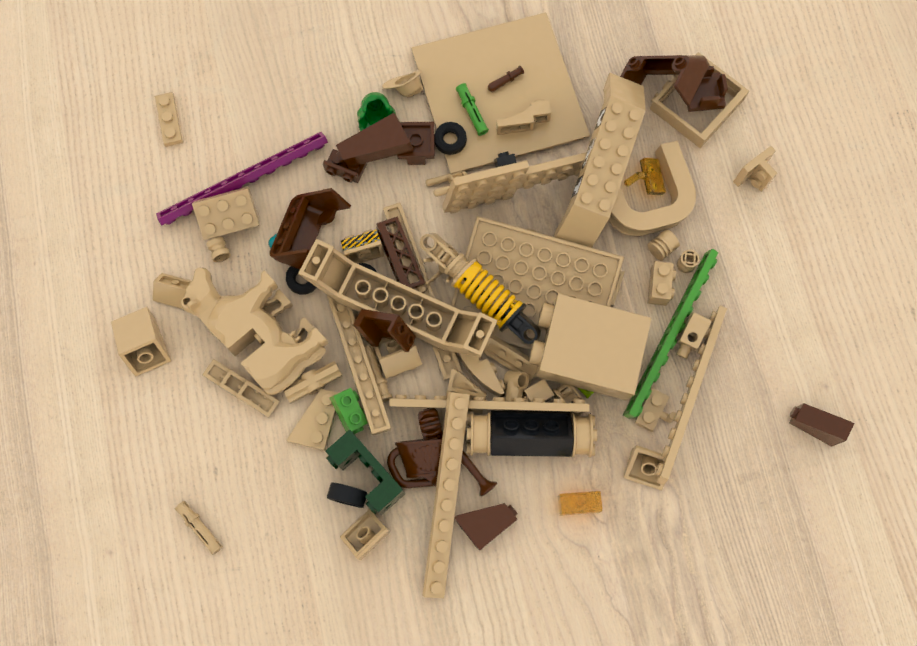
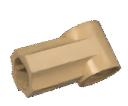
M508 371L505 373L503 380L504 385L507 387L505 401L513 402V398H522L523 390L529 386L530 382L527 373Z

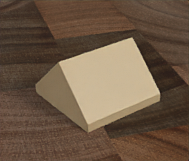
M636 445L631 450L624 478L662 491L664 485L656 483L658 475L655 472L658 464L663 463L664 457L661 456V453Z
M369 509L340 538L358 560H362L390 531Z

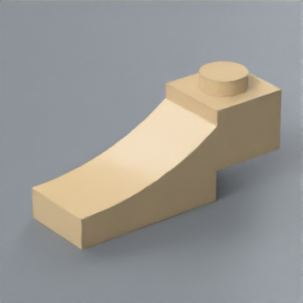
M535 100L523 112L512 117L497 120V135L533 130L534 123L549 122L551 118L549 100Z

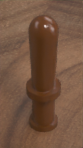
M518 66L515 70L506 72V75L491 82L488 85V90L494 92L509 81H514V78L524 74L523 68Z

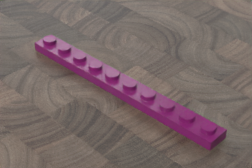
M319 132L156 213L161 226L164 224L169 225L176 218L191 214L194 210L192 206L194 201L241 189L244 184L248 182L253 183L260 176L271 174L276 168L287 166L292 163V160L303 158L314 149L319 150L323 148L324 144L328 143L326 136Z

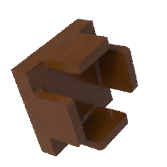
M714 66L708 67L690 105H687L688 112L725 108V95L728 91L725 74L720 75V72L713 73Z
M400 122L414 150L397 155V158L407 159L408 165H425L426 159H434V122Z

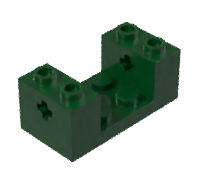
M348 430L326 450V453L329 455L326 459L335 469L340 467L344 470L357 458L367 468L369 466L373 468L371 473L380 484L366 495L365 498L368 500L366 505L374 514L378 512L383 515L405 495L404 490L351 430Z

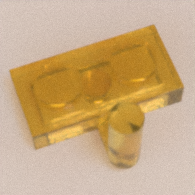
M655 158L641 159L642 172H636L624 181V184L628 187L639 179H643L647 195H663L666 193L659 160Z

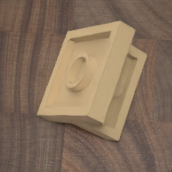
M770 146L743 166L733 181L736 186L739 187L749 179L755 188L761 192L765 190L778 174L768 163L776 150Z

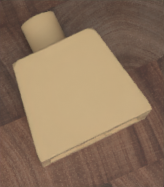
M695 312L688 316L676 342L680 345L676 355L687 359L691 351L697 350L712 321ZM688 335L692 337V342L688 340Z

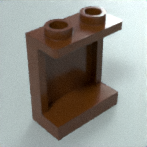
M361 309L353 324L373 347H378L381 339L387 338L395 340L404 352H409L416 338L415 334L397 314Z

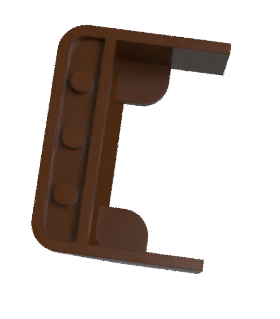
M703 55L634 56L629 59L620 77L642 85L646 75H679L673 86L684 103L690 105L709 67V62Z
M332 188L295 196L285 213L271 247L270 256L278 262L301 269L317 238L321 225L331 223L335 219L337 211L350 209L351 205Z

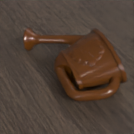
M442 438L394 442L397 447L390 452L387 465L398 485L402 488L436 486ZM464 451L462 452L461 463L478 481L480 486L479 496H484L497 485V482L489 481L483 477ZM398 455L401 457L406 471V478L423 477L426 479L404 480L395 465L396 457Z

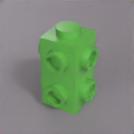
M349 388L330 397L346 432L351 430L356 434L364 430L363 426L368 423L363 408L361 409L358 403L359 397L355 390L352 391Z

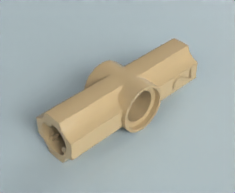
M335 361L318 370L313 369L304 373L300 377L301 379L293 382L283 391L291 404L308 394L318 393L320 389H324L325 385L342 377V374Z

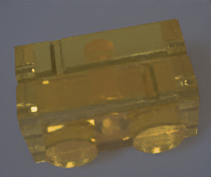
M600 491L558 495L560 516L602 512Z

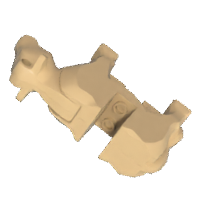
M198 267L195 269L193 279L186 288L185 295L180 302L183 310L196 315L211 334L221 341L234 356L257 339L262 346L241 362V365L268 395H275L285 390L301 375L305 368L323 358L326 352L325 346L329 343L305 317L300 320V327L297 333L293 330L289 334L283 331L280 323L275 319L277 315L283 313L285 309H290L293 305L280 289L276 291L274 298L267 300L278 286L265 270L261 273L260 282L244 294L220 296L212 283L211 273L206 268Z

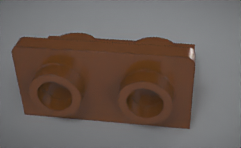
M333 149L328 160L323 162L326 173L332 176L338 175L350 183L352 181L358 183L367 163L348 167L345 162L341 163L336 154L339 151Z

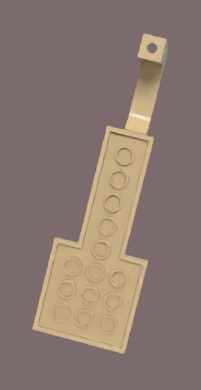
M678 141L661 144L655 151L671 195V205L646 212L634 211L627 204L620 186L608 220L616 230L630 236H645L663 231L664 229L673 228L691 213L696 201V190ZM586 153L529 166L527 160L455 177L452 179L443 202L444 213L450 212L452 214L459 212L463 208H476L479 204L483 203L489 205L499 199L509 200L514 196L517 189H529L540 183L541 185H546L556 179L562 181L572 175L577 177L579 176Z

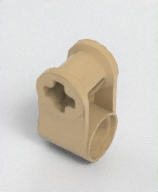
M562 384L558 388L552 389L554 398L565 399V403H573V399L584 400L573 386ZM570 412V414L574 413L575 416L583 414V412Z

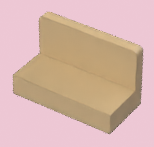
M161 273L153 281V301L183 309L180 302L191 281Z

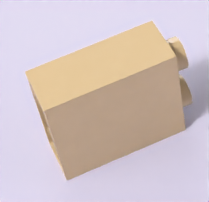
M558 294L553 305L547 303L542 305L538 326L545 327L547 330L544 342L534 340L528 363L538 366L535 377L627 401L635 395L652 318Z

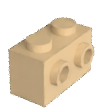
M654 261L650 270L647 304L667 306L669 301L674 298L675 288H672V281H675L676 270H673L674 263Z

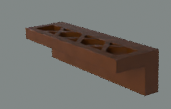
M398 216L377 223L376 230L396 281L412 289L425 285ZM396 223L398 228L396 234L389 232L386 226ZM396 239L404 243L405 246L402 251L394 248L393 244ZM402 256L411 260L409 268L401 265L400 260ZM409 272L417 275L419 281L409 284L407 280Z

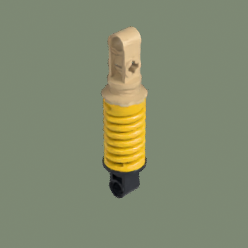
M436 233L425 234L420 238V247L439 266L445 269L444 273L452 277L451 286L460 288L459 292L465 294L466 299H471L470 302L474 305L476 304L477 309H482L481 312L498 320L496 324L500 329L499 331L503 332L509 328L526 344H532L534 340L540 337V328L523 313L526 304L520 300L517 301L513 294L507 297L510 291L506 289L502 292L505 288L504 285L501 284L497 288L496 286L499 284V281L495 279L491 282L494 276L491 274L487 276L488 271L482 269V265L476 258L471 261L467 260L463 253L458 254L450 244L446 243ZM429 237H431L434 240L433 247H430L427 244V239ZM527 329L534 331L535 338H529L526 335Z

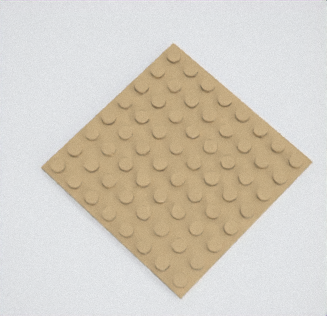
M546 12L411 47L417 69L421 70L420 79L436 129L445 122H455L466 131L467 141L462 151L453 155L444 154L450 174L495 163L494 159L498 158V154L508 151L509 155L515 154V157L590 137ZM518 66L523 68L524 74L514 78V81H509L494 92L488 90V85L506 75V72H511L518 68ZM466 83L471 96L475 98V104L489 129L485 135L478 136L466 108L461 104L462 100L456 91L458 85ZM535 100H549L551 108L549 122L534 123L533 130L497 135V120L512 117L523 112ZM450 132L444 135L443 140L447 144H453L457 141V136Z

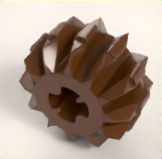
M427 408L418 413V420L423 439H441L443 437V430L438 411L435 408Z

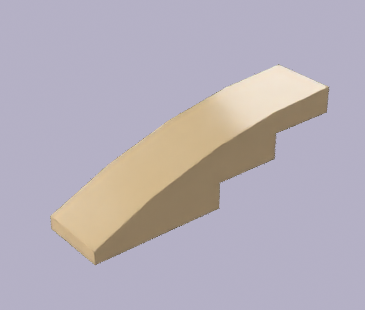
M215 359L211 361L202 376L268 418L280 402Z

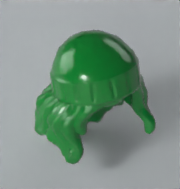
M372 92L363 98L361 108L357 111L360 131L393 113L396 114L394 108L383 94Z

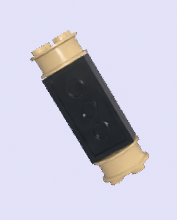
M491 410L490 421V412L487 415H474L473 412L467 414V426H471V428H467V440H471V442H467V454L473 456V453H487V456H490V442L491 456H556L572 458L575 455H587L588 458L595 456V444H593V441L597 442V429H593L595 427V415L588 414L587 417L575 416L574 413L570 414V412Z

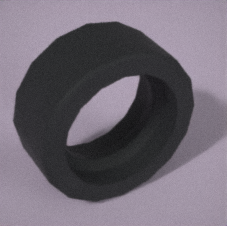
M332 482L327 499L364 508L365 496L368 493L355 487Z

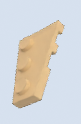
M320 389L286 441L325 451L336 413L330 397L338 393Z

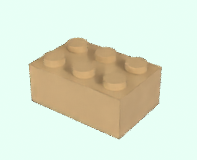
M249 186L200 199L192 203L203 240L260 224Z

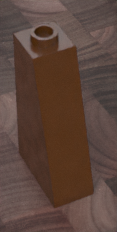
M395 113L336 145L339 151L336 153L341 163L345 162L348 167L414 150Z

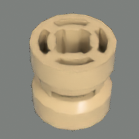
M215 237L207 242L206 245L208 250L212 252L211 257L214 262H222L231 256L229 249L226 248L224 237Z
M691 249L685 250L677 261L678 269L683 273L692 272L700 260L698 253Z

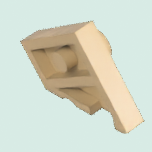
M452 368L446 400L448 392L469 394L470 401H473V397H485L486 400L487 393L456 368ZM468 409V411L483 413V409Z

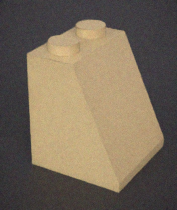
M148 307L111 321L118 355L135 377L171 362L156 319Z

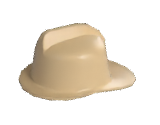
M421 70L390 79L382 85V88H395L400 95L405 97L419 94L423 90L419 78Z

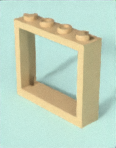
M708 59L709 66H714L713 73L720 72V75L725 74L728 86L727 93L734 98L702 133L698 132L662 104L675 90L673 85L679 75H673V80H668L664 84L661 93L657 92L651 99L652 104L650 107L651 111L699 148L709 140L749 93L748 89Z

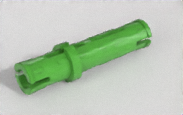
M466 83L458 85L456 91L462 100L461 104L466 108L478 136L485 135L489 129L475 104V98L471 96Z

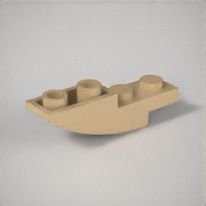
M458 353V357L466 370L483 388L497 397H504V390L506 388L503 381L497 379L495 375L497 369L493 362L489 363L487 358L480 361L482 357Z

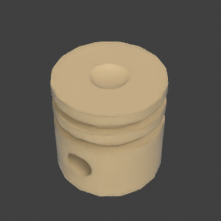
M664 229L647 246L655 258L663 261L680 246V243L671 231Z

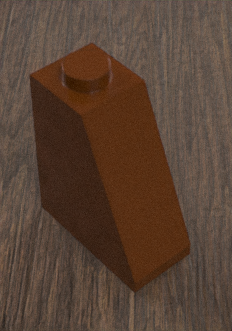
M805 403L792 409L790 413L792 418L789 424L831 447L845 442L855 424Z
M503 503L460 514L454 517V519L480 551L517 521L516 515L518 513L511 505L507 506Z

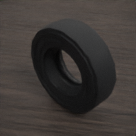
M445 122L435 131V145L443 154H457L466 145V131L458 123ZM450 132L456 134L457 141L453 144H447L443 140L445 134Z
M290 266L286 272L288 287L299 295L312 293L317 287L310 282L306 284L297 283L296 276L300 269Z

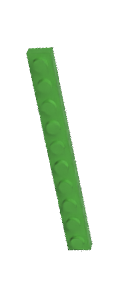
M710 249L704 253L636 388L635 395L632 396L623 413V416L628 419L638 417L643 410L642 404L652 392L650 388L660 376L659 370L661 366L666 364L669 358L667 354L677 342L675 338L685 326L683 322L693 310V302L701 295V286L709 279V270L717 263L716 256L719 252Z

